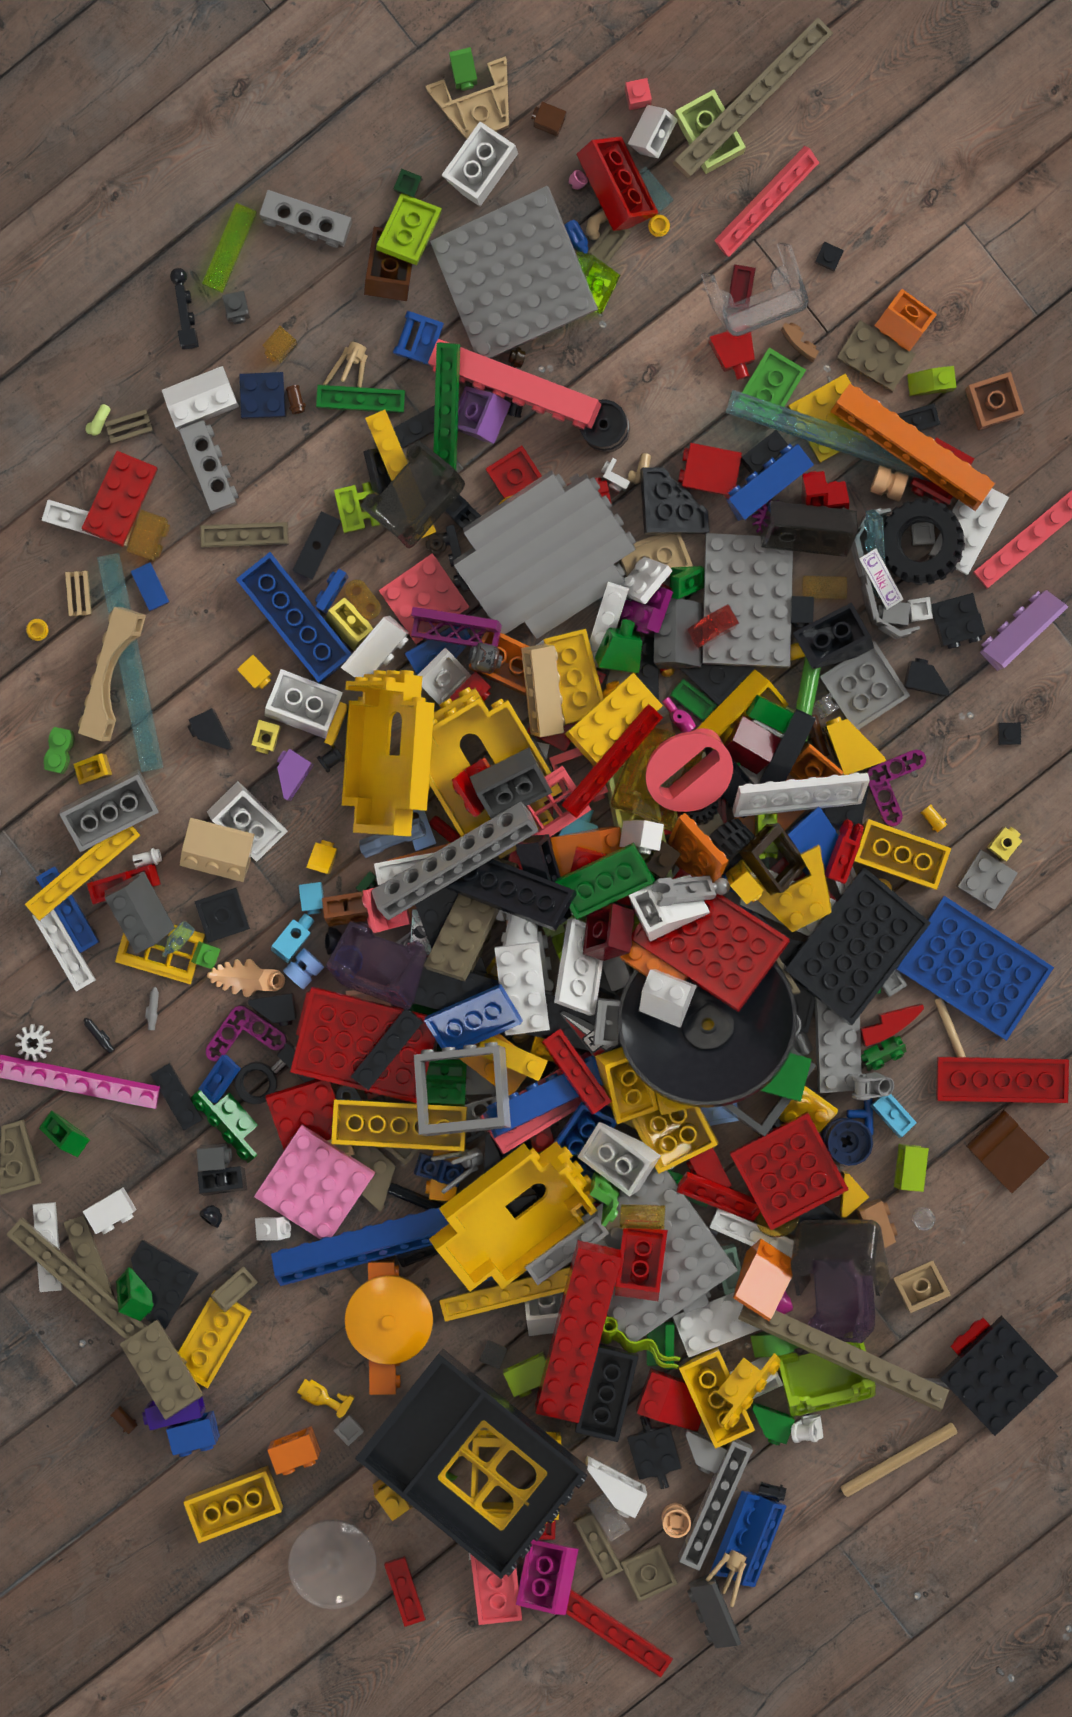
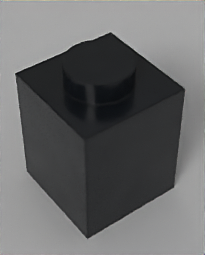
M792 596L791 624H794V628L801 629L813 622L814 597Z

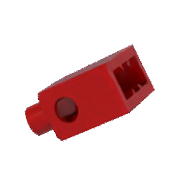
M750 324L710 336L709 344L723 371L726 372L734 369L737 380L748 378L749 373L746 365L753 363L755 360Z

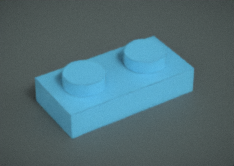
M892 1094L878 1097L870 1105L899 1138H902L917 1123Z

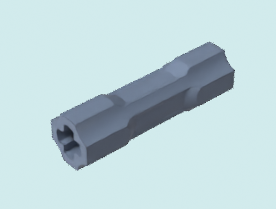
M417 818L412 820L411 836L375 834L359 840V847L365 858L383 852L389 847L426 836V828L421 819Z

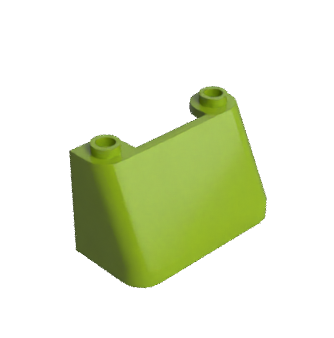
M849 1335L844 1337V1342L866 1351L862 1336ZM792 1352L778 1356L781 1360L779 1371L791 1416H802L867 1400L876 1395L874 1381L813 1353L798 1356L797 1353Z

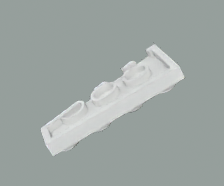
M507 913V928L501 938L503 946L537 942L538 924Z

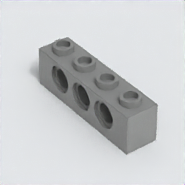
M267 190L259 214L260 218L264 220L263 223L268 226L276 227V225L284 227V230L289 233L296 234L300 232L305 234V237L310 240L317 241L321 239L326 241L327 245L334 248L345 246L352 225L351 217ZM283 209H288L290 215L287 218L279 217V212ZM303 216L311 218V222L308 225L299 223ZM330 223L332 229L329 232H323L320 230L321 225Z
M202 420L179 429L211 513L214 514L237 505L235 499L239 497L235 486L230 487L228 478L231 476L227 466H222L219 459L223 457L219 445L214 446L212 437H215L211 424L206 425L205 421ZM200 441H207L208 447L204 451H198L197 444ZM208 461L216 463L215 469L211 472L205 471V464ZM217 481L224 484V488L220 492H214L212 489L213 484Z

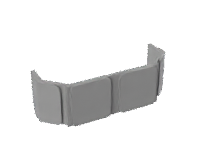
M880 508L869 511L864 515L854 532L856 534L851 538L850 546L858 577L861 578V590L869 622H872V625H877L880 631L893 639H898L920 630V626L900 631L879 618L870 578L860 561V558L864 556L860 535L869 520L887 516L891 512V508L884 510Z

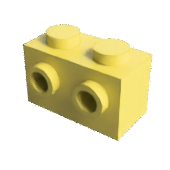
M345 597L328 610L325 621L353 651L359 647L373 630L371 624L361 616L354 605Z

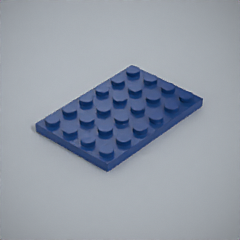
M943 896L928 918L931 924L896 969L1007 1041L1054 967L946 896Z

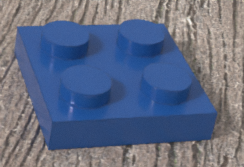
M338 569L337 572L333 571L327 579V589L325 591L321 590L316 597V607L324 614H327L349 578L346 572Z

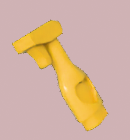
M304 1379L297 1391L298 1394L302 1395V1399L312 1405H327L336 1410L338 1418L346 1414L355 1398L351 1394L347 1396L337 1393V1397L342 1400V1403H339L329 1397L324 1386L312 1379L310 1381Z

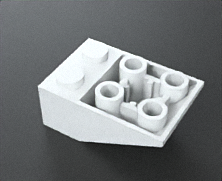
M687 875V876H683V877H680V878H690V877H692V876H691V875ZM653 885L629 895L630 903L649 941L657 939L710 913L704 900L658 906L657 901L661 900L662 893L653 892Z

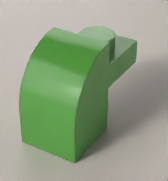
M765 1331L750 1336L755 1357H771L774 1353L780 1356L792 1353L794 1349L799 1348Z

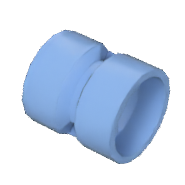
M303 948L296 956V962H290L283 972L300 988L305 989L312 981L311 976H317L324 968V965L308 950Z

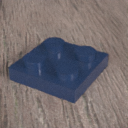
M283 372L239 374L242 419L286 417Z

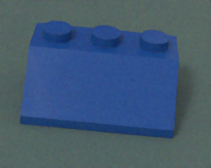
M581 1102L554 1141L561 1148L566 1146L573 1155L570 1158L572 1163L576 1160L584 1171L588 1165L580 1160L578 1155L598 1123L601 1122L612 1128L617 1124L611 1107L607 1105L592 1115L584 1102Z

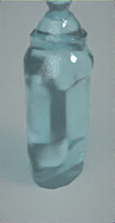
M185 920L167 938L165 952L162 953L163 957L181 949L193 935L195 929Z

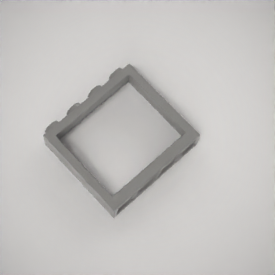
M497 1042L485 1043V1047L477 1048V1045H464L461 1050H455V1047L442 1048V1052H434L433 1049L421 1050V1054L414 1055L419 1135L435 1136L511 1128L505 1047L498 1045ZM493 1054L498 1117L429 1125L425 1062Z

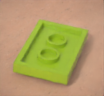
M401 193L376 245V250L417 265L441 215L442 208Z

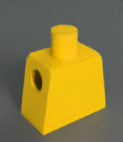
M378 1480L373 1484L375 1498L392 1521L413 1507L383 1481Z

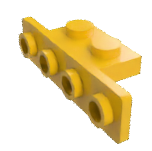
M775 1353L761 1370L743 1358L717 1391L719 1396L733 1405L721 1421V1425L726 1430L730 1427L733 1428L738 1423L739 1415L744 1409L747 1410L753 1403L752 1398L755 1394L765 1388L768 1377L771 1374L774 1375L780 1368L779 1363L781 1360Z

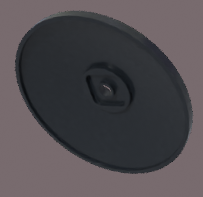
M776 963L772 965L739 1012L687 979L686 982L696 985V989L681 1027L640 1012L642 989L647 977L636 969L630 976L623 990L618 1009L620 1042L625 1057L636 1075L659 1095L673 1102L693 1107L710 1108L726 1106L742 1101L762 1090L777 1076L785 1065L795 1041L797 1013L790 984ZM704 1021H713L715 1025L711 1030H705L702 1028Z

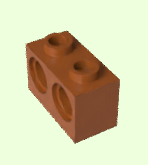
M363 892L322 898L324 919L328 926L367 921L369 915L367 908L364 907L362 902Z

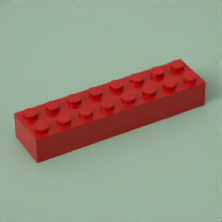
M577 1240L535 1402L536 1414L579 1423L622 1259L620 1249Z

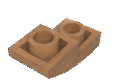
M791 322L790 324L784 323L781 331L787 341L802 356L814 362L819 353L816 350V346L809 341H800L804 335L801 327Z

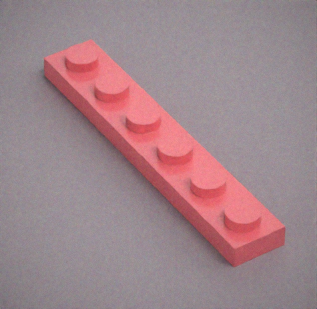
M804 146L714 240L724 255L730 257L819 164L810 148Z
M1072 490L973 572L986 589L1072 519Z

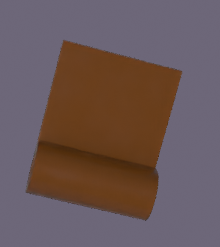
M1005 1110L999 1113L966 1145L971 1153L1011 1194L1050 1158Z

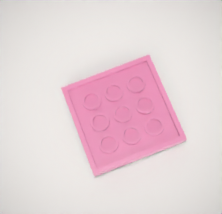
M301 1125L254 1197L317 1238L333 1237L374 1176L375 1171L355 1158L346 1155L344 1151Z

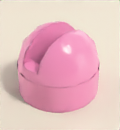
M575 170L570 175L568 183L572 184V189L579 190L588 183V179L582 171Z

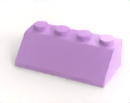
M1047 590L1042 593L1037 591L1029 598L1031 603L1026 608L1021 606L1013 614L1015 618L1010 623L1005 621L997 629L999 634L994 638L990 636L981 644L983 649L980 653L997 671L1005 668L1059 617L1068 606Z

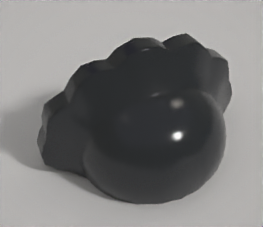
M329 927L326 933L325 948L327 955H331L343 943L342 933L336 928Z
M214 1205L207 1206L199 1213L204 1221L216 1228L222 1222L220 1209Z

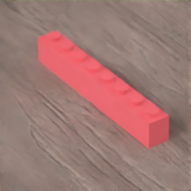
M441 339L437 340L428 364L433 368L432 371L435 373L437 343H449ZM460 347V383L464 384L465 381L473 383L472 387L483 391L486 388L503 399L505 396L512 398V402L524 407L527 404L532 406V410L540 414L545 412L553 414L552 418L564 422L566 419L573 422L572 425L584 430L585 427L592 429L601 407L598 399Z

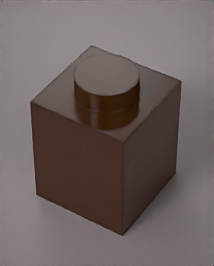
M542 102L540 108L535 107L531 119L534 120L535 128L558 137L566 118V111Z

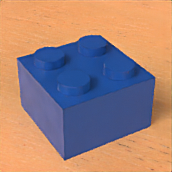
M214 1411L204 1413L201 1418L170 1425L166 1429L172 1455L179 1454V1457L192 1454V1450L196 1449L201 1451L213 1449V1445H216L220 1437Z

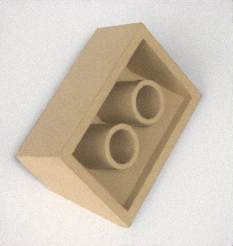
M190 818L181 852L180 866L244 882L250 865L255 834Z

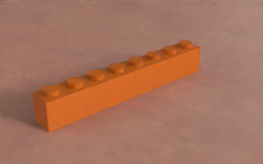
M852 384L848 385L831 410V413L974 511L978 509L995 485L987 475L981 474L972 468L968 462L956 457L952 451L937 444L933 438L924 435L914 425L908 424L897 413L889 411L878 400L870 398L860 388L854 387Z

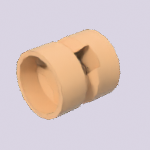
M879 465L870 492L880 496L885 493L887 498L899 502L909 475L899 471L892 473L890 468Z
M672 1503L663 1509L661 1519L666 1534L674 1538L685 1536L691 1527V1520L686 1507L679 1503Z

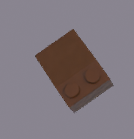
M374 226L364 295L407 301L413 264L377 251L376 245L384 228Z

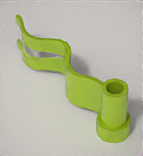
M606 1317L601 1341L604 1344H609L613 1340L617 1341L624 1350L630 1353L649 1350L660 1367L678 1369L677 1364H666L659 1359L662 1361H680V1357L663 1356L652 1339L647 1338L637 1342L630 1341L623 1332L617 1329L618 1323L616 1319Z

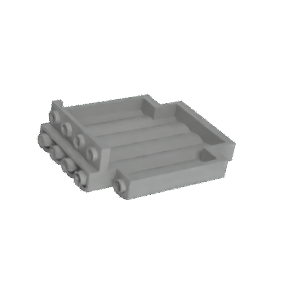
M551 470L463 528L464 534L473 548L453 560L454 566L488 616L500 622L502 625L500 633L505 635L525 622L535 638L538 639L603 597L608 582L617 585L625 582L623 577L626 575L625 571L619 563L617 565L615 563L636 550L634 546L636 540L630 531L627 533L622 528V525H624L623 520L618 513L615 515L610 510L612 504L606 495L603 497L598 492L600 486L594 477L590 479L587 474L580 477L577 473L570 478L571 484L564 488L563 486L566 483L561 475H555Z

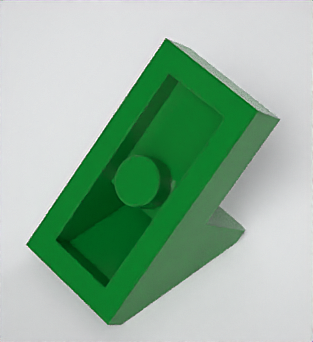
M704 567L671 568L670 587L673 591L672 598L680 599L704 588Z

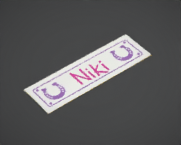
M875 548L861 557L860 561L886 609L888 610L902 601L903 597L877 549Z

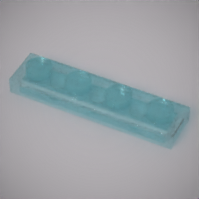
M874 509L866 511V520H864V527L867 532L865 547L868 553L876 548L885 564L883 517ZM870 580L873 594L878 599H881L872 581Z

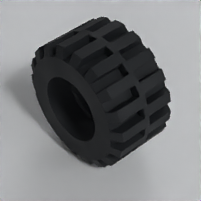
M733 819L724 823L709 836L712 843L729 860L722 876L726 875L725 873L741 859L745 861L739 852L755 837L739 819Z

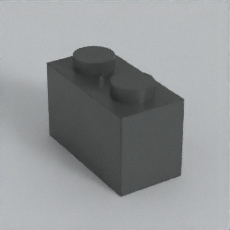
M228 1143L201 1145L197 1148L198 1171L226 1169L230 1161H232V1148H228Z

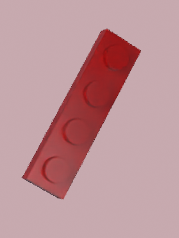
M561 1029L541 1042L592 1115L612 1102Z
M686 1172L677 1184L678 1193L753 1222L761 1212L753 1197L690 1172Z

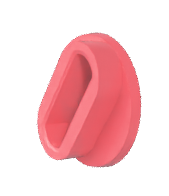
M701 728L677 734L661 743L650 756L646 767L648 791L658 804L669 810L690 812L702 809L715 802L728 788L733 774L732 758L719 735L710 729ZM705 747L714 748L712 752L670 787L664 788L660 786Z

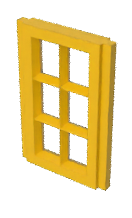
M174 925L175 929L167 934L173 937L170 948L155 944L145 950L144 957L142 958L126 953L129 941L123 932L115 962L191 984L197 964L191 962L198 942L204 943L206 935ZM177 939L195 943L191 955L175 950ZM151 948L168 952L165 964L148 959ZM173 954L190 959L187 971L170 966Z

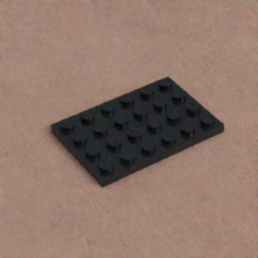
M865 867L858 872L831 907L832 912L824 916L784 969L794 980L849 1025L855 1023L931 924V922Z

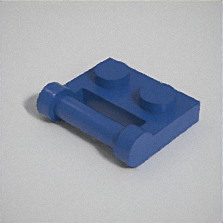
M407 311L405 315L406 321L398 345L394 347L392 353L429 365L428 361L441 335L444 323ZM414 322H418L420 326L411 351L406 350L405 348Z

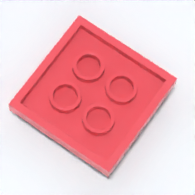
M433 553L379 590L416 645L424 639L411 636L414 618L411 616L413 607L462 614L470 608ZM420 621L419 633H426L432 629L429 622Z

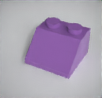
M465 386L458 403V431L494 444L511 403L494 393Z
M289 749L287 752L283 751L279 756L277 762L280 764L277 769L283 797L291 801L314 764Z

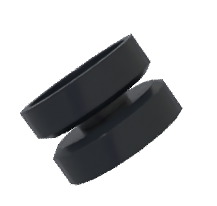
M602 399L599 400L601 407L592 429L585 427L584 430L580 429V432L587 444L594 450L603 453L614 452L621 448L628 440L630 422L621 406L614 401ZM605 423H608L606 428H601L605 426Z

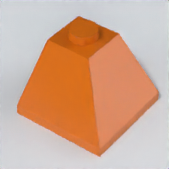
M809 743L803 745L790 771V774L797 780L810 777H829L831 775L841 776L844 773Z

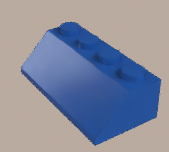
M788 444L780 451L782 454L776 460L773 457L762 465L765 469L759 473L754 471L745 479L747 481L746 484L742 487L737 485L728 492L730 496L726 501L738 521L747 519L814 465L799 444L793 446Z

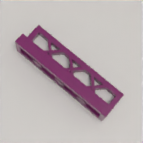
M418 607L412 608L411 616L414 618L412 637L476 647L478 643L482 642L480 639L481 635L486 632H493V642L489 645L498 647L502 627L498 620ZM420 621L429 622L432 629L426 633H419ZM444 625H449L454 632L444 637L437 630ZM465 628L471 629L474 633V636L468 640H462L458 634Z

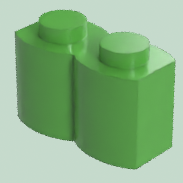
M54 727L51 730L48 740L49 749L44 757L45 770L62 774L67 771L70 763L69 752L75 740L73 731Z

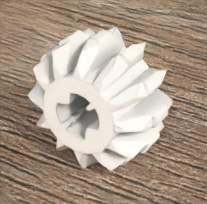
M31 1024L30 1031L28 1028L23 1027L22 1032L24 1035H16L22 1041L15 1043V1046H22L23 1049L19 1050L18 1054L21 1055L26 1052L25 1060H29L32 1055L35 1062L38 1061L39 1056L43 1059L47 1057L44 1051L51 1052L52 1048L46 1044L53 1043V1039H46L50 1031L42 1033L44 1026L40 1025L36 1031L35 1024ZM30 1038L38 1039L39 1043L36 1044L38 1047L30 1046L29 1043L32 1042Z

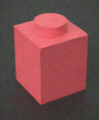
M647 78L626 82L625 93L629 111L651 105L652 98Z

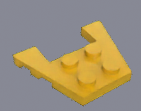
M819 844L801 853V857L811 873L810 875L790 884L789 888L783 893H768L762 885L764 891L758 901L791 932L832 912Z

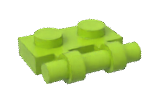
M371 482L362 484L364 492L357 493L355 485L334 490L344 533L366 529L364 524L366 519H370L372 527L380 525L379 516L381 515L378 514ZM366 500L368 511H361L359 501Z

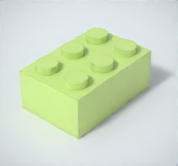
M712 90L677 109L674 117L678 119L677 123L690 145L725 108L715 90ZM736 131L701 166L705 174L744 154L746 146L738 132Z

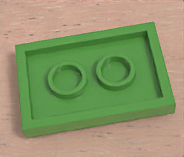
M768 348L735 405L770 427H773L806 369L773 349Z

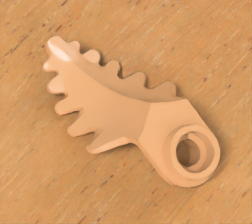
M236 959L233 968L229 962L224 963L225 967L218 964L217 970L213 967L212 971L207 973L211 983L216 982V987H220L223 984L222 989L226 991L232 986V994H237L242 989L244 997H250L258 990L278 991L285 984V977L279 970L260 969L252 959H247L244 966L240 960Z

